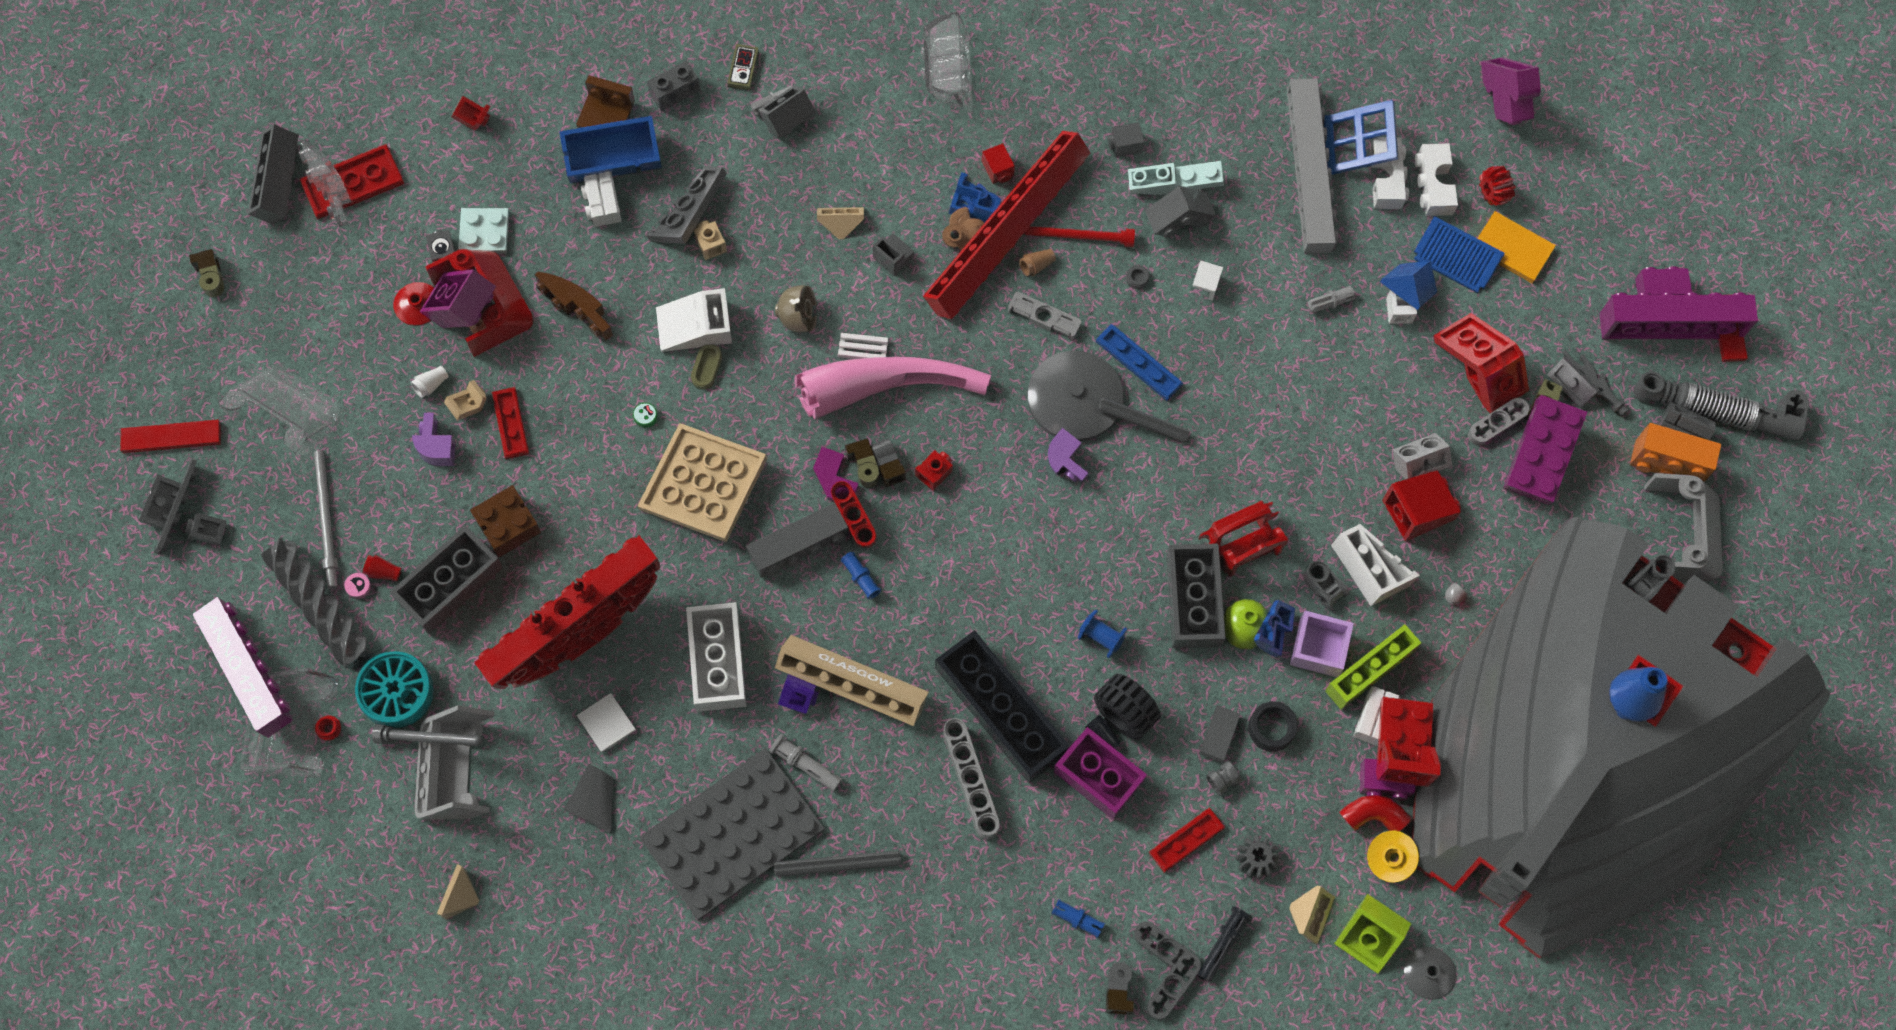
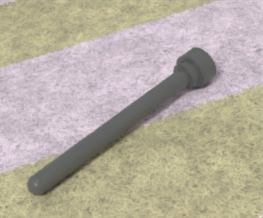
M376 724L372 730V739L376 744H388L393 740L479 746L483 742L482 737L478 735L394 730L393 727L383 724Z

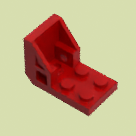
M1474 314L1466 315L1433 335L1434 342L1465 364L1467 379L1482 405L1489 413L1529 391L1525 358L1518 344Z
M1382 697L1376 766L1377 780L1429 787L1440 776V761L1435 747H1431L1433 703Z

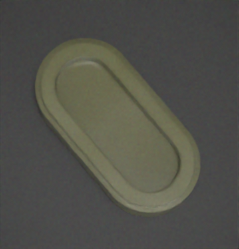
M714 344L704 345L698 352L691 372L692 384L698 389H708L715 382L722 361V353L718 346Z

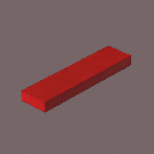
M219 419L121 428L120 451L122 453L221 445V422Z

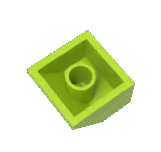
M1367 894L1334 944L1379 974L1404 940L1412 923Z

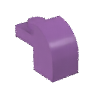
M424 413L423 421L419 423L420 435H412L413 444L417 452L428 464L434 466H454L456 443L452 435H437L438 420L434 413Z
M1063 428L1049 445L1048 460L1050 467L1056 475L1064 468L1066 470L1064 474L1073 482L1077 480L1083 482L1087 478L1088 472L1071 460L1081 447V442Z

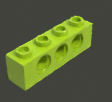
M1404 624L1328 685L1325 692L1342 710L1413 654L1420 646L1421 641Z

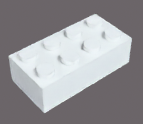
M737 603L686 607L693 700L696 712L747 707Z

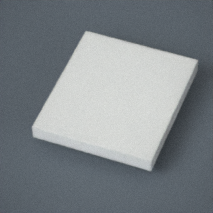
M611 693L577 715L601 753L612 748L636 731Z

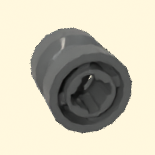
M1229 761L1223 763L1220 766V770L1211 771L1206 775L1209 784L1219 796L1226 793L1230 786H1236L1242 782L1238 771Z

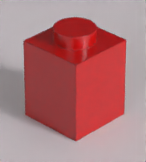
M1003 143L982 151L981 162L993 184L997 182L1005 183L1014 176L1015 165Z

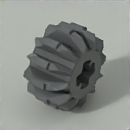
M1259 835L1253 837V842L1247 837L1244 839V845L1237 847L1241 854L1236 855L1235 860L1243 861L1238 867L1240 871L1246 867L1249 869L1246 877L1249 878L1255 872L1256 879L1260 880L1262 873L1269 877L1272 874L1270 869H1277L1278 865L1274 861L1278 860L1280 855L1272 853L1277 846L1276 844L1268 846V837H1265L1262 842H1260ZM1257 852L1261 854L1259 862L1254 860Z

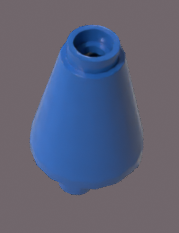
M1656 667L1633 668L1621 672L1611 682L1609 689L1610 701L1618 716L1624 720L1639 722L1652 719L1662 709L1668 684L1667 676L1663 670Z

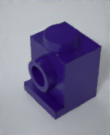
M788 674L778 705L806 714L809 705L815 706L819 692L814 691L816 685Z

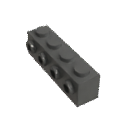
M275 124L262 131L248 215L270 224H275L287 216L289 210L287 206L288 197L292 191L291 179L296 168L294 165L295 155L299 150V145L297 144L298 134Z
M833 503L746 545L747 552L760 578L765 576L772 577L781 568L800 563L805 556L810 554L812 556L817 555L824 550V547L832 543L837 545L843 542L846 536L849 535L848 526L836 504Z

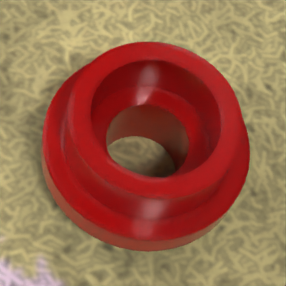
M323 716L317 721L315 732L324 741L334 740L341 732V723L334 716ZM327 725H333L331 732L326 733L324 731Z

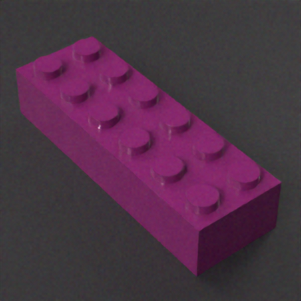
M1647 292L1638 295L1616 293L1610 297L1599 313L1602 339L1718 340L1720 338L1719 334L1735 332L1736 323H1738L1739 336L1745 337L1758 322L1755 295H1746L1743 292L1732 295H1722L1719 292L1709 295H1699L1695 292L1685 295H1675L1671 292L1661 295H1651V293Z

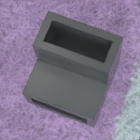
M892 233L887 239L882 236L873 245V258L895 276L914 258V251Z

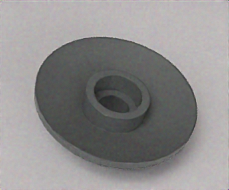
M1422 947L1412 952L1407 958L1404 966V977L1407 985L1416 995L1425 999H1438L1448 994L1453 988L1456 970L1452 960L1445 952L1434 947ZM1429 967H1433L1436 970L1435 976L1428 974Z

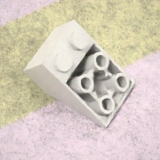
M725 288L700 291L656 307L661 352L698 348L710 344L722 345L732 343Z

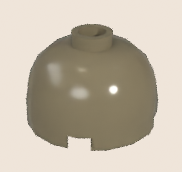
M797 285L786 289L780 296L778 304L775 306V314L788 330L798 333L814 330L817 315L812 317L813 306L817 305L812 288L809 285Z

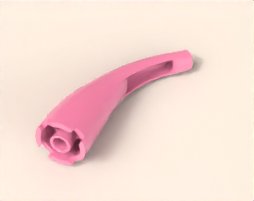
M874 357L838 361L814 367L795 375L794 380L796 388L801 386L802 397L799 399L809 417L813 416L815 420L866 397L902 385L943 384L986 395L991 375L962 365L933 359Z

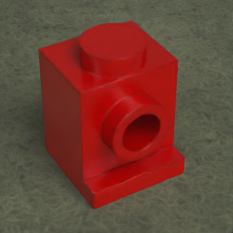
M934 450L915 468V476L934 491L953 471L952 459L945 452L942 451L939 454ZM936 463L940 467L935 469L932 465Z

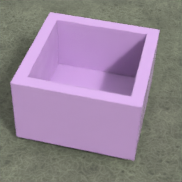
M1304 611L1299 621L1290 665L1333 677L1340 676L1344 670L1354 623Z

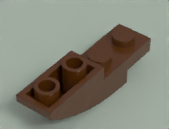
M539 271L535 273L537 289L544 296L548 294L552 298L551 303L559 312L563 310L567 315L574 312L580 321L586 320L590 324V331L597 338L601 336L607 341L613 336L610 325L601 317L605 314L603 305L593 295L562 277Z

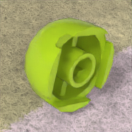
M1242 599L1234 602L1224 613L1225 637L1228 639L1227 641L1239 649L1250 650L1257 647L1254 642L1255 635L1267 616L1268 610L1261 603L1251 599Z

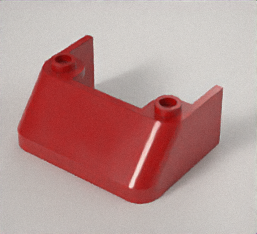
M460 249L425 266L434 286L438 283L443 273L472 270L476 268L481 276L496 286L492 292L495 304L488 307L482 315L486 328L465 338L473 357L532 327L534 322L532 313L497 253Z

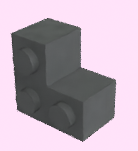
M1178 186L1145 210L1154 234L1165 237L1176 235L1178 230L1185 225L1202 228L1209 223V220L1216 216L1206 192Z

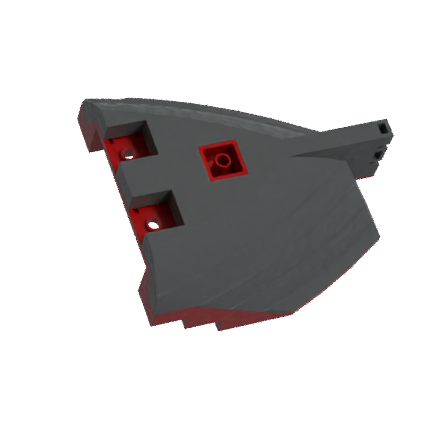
M1579 517L1568 519L1555 532L1534 563L1520 579L1431 700V703H1433L1431 747H1435L1440 761V776L1429 787L1416 785L1413 803L1411 839L1415 842L1419 852L1417 869L1429 878L1434 877L1455 893L1480 863L1487 866L1492 872L1478 892L1498 907L1503 906L1509 899L1511 900L1522 892L1519 899L1510 906L1498 925L1517 938V943L1537 958L1592 937L1647 909L1688 884L1714 853L1734 824L1755 801L1770 779L1790 758L1830 698V691L1826 689L1825 682L1817 666L1807 652L1785 637L1772 646L1732 618L1739 605L1697 576L1693 575L1685 584L1671 576L1661 586L1659 592L1649 601L1639 596L1631 587H1626L1624 585L1626 581L1649 561L1642 556L1649 543L1627 528L1599 521L1582 520ZM1656 565L1658 572L1661 573L1660 568ZM1730 646H1736L1740 649L1741 658H1735L1731 655L1729 651ZM1656 667L1663 670L1667 676L1668 684L1662 709L1652 719L1643 722L1620 718L1610 701L1609 689L1611 682L1621 672L1633 668Z

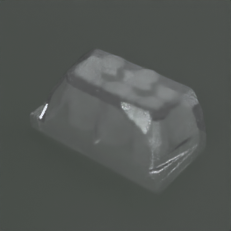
M951 12L934 19L923 29L924 47H921V56L923 61H925V67H922V76L926 83V88L934 99L948 106L961 108L964 115L973 114L970 36L959 12Z

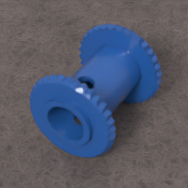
M1094 610L1083 622L1077 638L1081 640L1084 635L1090 637L1109 649L1106 657L1111 658L1122 645L1127 628L1124 627L1120 633L1096 619L1098 610Z

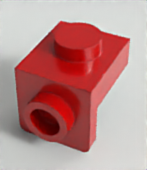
M462 96L451 118L476 131L480 125L484 127L491 115L487 112L490 106L486 104L482 107Z

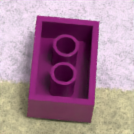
M475 270L443 273L420 313L442 328L470 327L480 320V312L492 300V292L496 286Z
M1088 727L1071 745L1054 768L1056 775L1112 820L1140 788L1147 777L1145 772Z

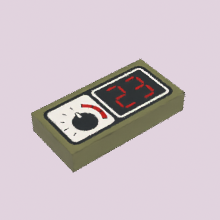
M736 44L727 82L728 87L744 90L751 89L759 53L758 47Z

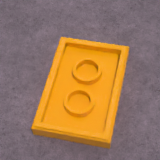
M1494 211L1477 238L1504 252L1505 254L1499 265L1530 283L1534 282L1556 246Z

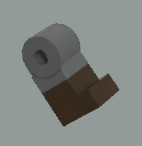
M885 439L870 445L885 487L887 488L905 481L906 471L900 463L891 441Z
M1118 962L1110 968L1107 979L1105 1013L1132 1015L1134 1001H1127L1128 983L1132 978V970L1126 963Z

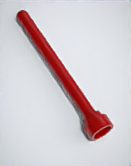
M1030 226L1024 232L1025 235L1120 242L1124 247L1134 248L1135 229L1126 228V231L1121 230V233Z

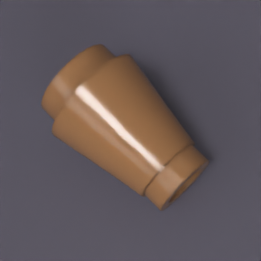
M1048 249L1025 254L1020 259L1019 264L1026 276H1035L1055 262L1056 257L1054 252Z

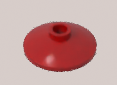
M414 282L401 288L396 294L393 303L396 316L402 322L409 325H423L430 322L431 320L420 313V310L434 287L427 283ZM414 298H419L417 303H412Z

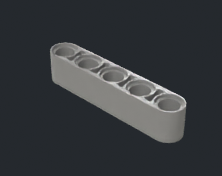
M951 718L945 723L943 731L950 758L976 833L983 840H992L997 836L1000 826L995 807L967 727L961 719ZM956 727L962 733L958 737H952L948 733L949 729ZM959 751H966L970 757L962 761L957 758L956 754ZM968 774H973L978 778V781L975 784H968L964 778ZM976 798H983L986 801V805L983 808H977L973 805L972 801ZM987 821L991 822L995 829L991 832H985L982 830L981 824Z

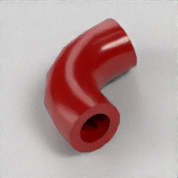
M1379 795L1360 797L1339 811L1355 832L1365 823L1372 820L1381 822L1389 831H1401L1411 820V817L1400 805L1390 798Z

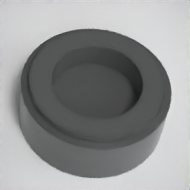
M1135 265L1128 269L1126 282L1131 288L1142 289L1149 282L1150 274L1145 267Z

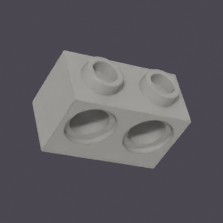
M1436 433L1392 449L1395 469L1405 479L1436 470L1440 471L1452 466L1450 446Z

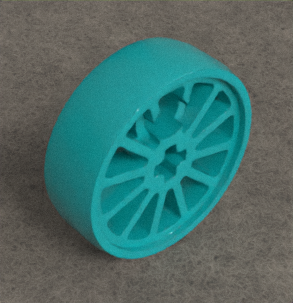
M399 651L385 652L373 657L360 670L355 683L356 701L364 715L375 724H383L393 728L406 727L418 721L429 709L434 694L433 680L425 665L418 658ZM395 663H399L396 674L394 676L392 665ZM405 665L413 666L408 672H406L402 676ZM387 666L388 671L387 678L379 671ZM417 672L422 676L420 679L408 681ZM374 674H377L383 680V682H377L370 679ZM369 685L380 688L377 690L366 692L367 687H369ZM423 685L422 693L414 687ZM392 687H398L399 691L397 693L394 691L391 693L390 689ZM411 694L417 696L415 703L405 704L407 696ZM380 696L370 706H368L367 702L369 698ZM385 702L381 715L376 714L374 711ZM393 703L395 706L396 716L387 717L391 704ZM400 706L408 712L401 715Z

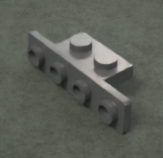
M192 459L189 462L181 483L158 474L155 477L138 519L142 523L162 530L153 551L155 553H159L162 548L167 549L171 541L172 535L168 533L171 526L176 527L181 513L177 512L180 503L185 504L190 493L189 490H186L189 481L194 482L199 469L195 468L197 460Z

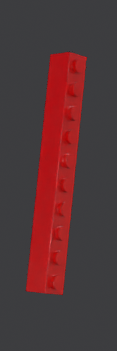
M1062 131L923 295L936 315L952 319L959 313L966 301L974 295V292L988 278L992 270L1001 263L1002 258L1015 246L1018 239L1029 229L1030 225L1044 211L1048 203L1057 196L1059 190L1085 162V159L1091 152L1079 133Z

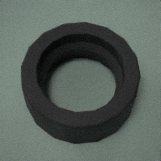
M1275 701L1262 703L1257 707L1248 723V732L1255 745L1265 751L1272 752L1283 750L1290 745L1298 730V721L1295 713L1289 706ZM1270 712L1278 713L1286 720L1288 725L1287 733L1282 739L1272 741L1262 736L1258 728V722L1264 714Z

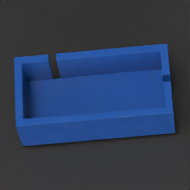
M652 116L559 131L567 177L570 184L583 182L585 176L598 175L604 172H611L612 176L635 173L638 167H640L641 171L662 168Z

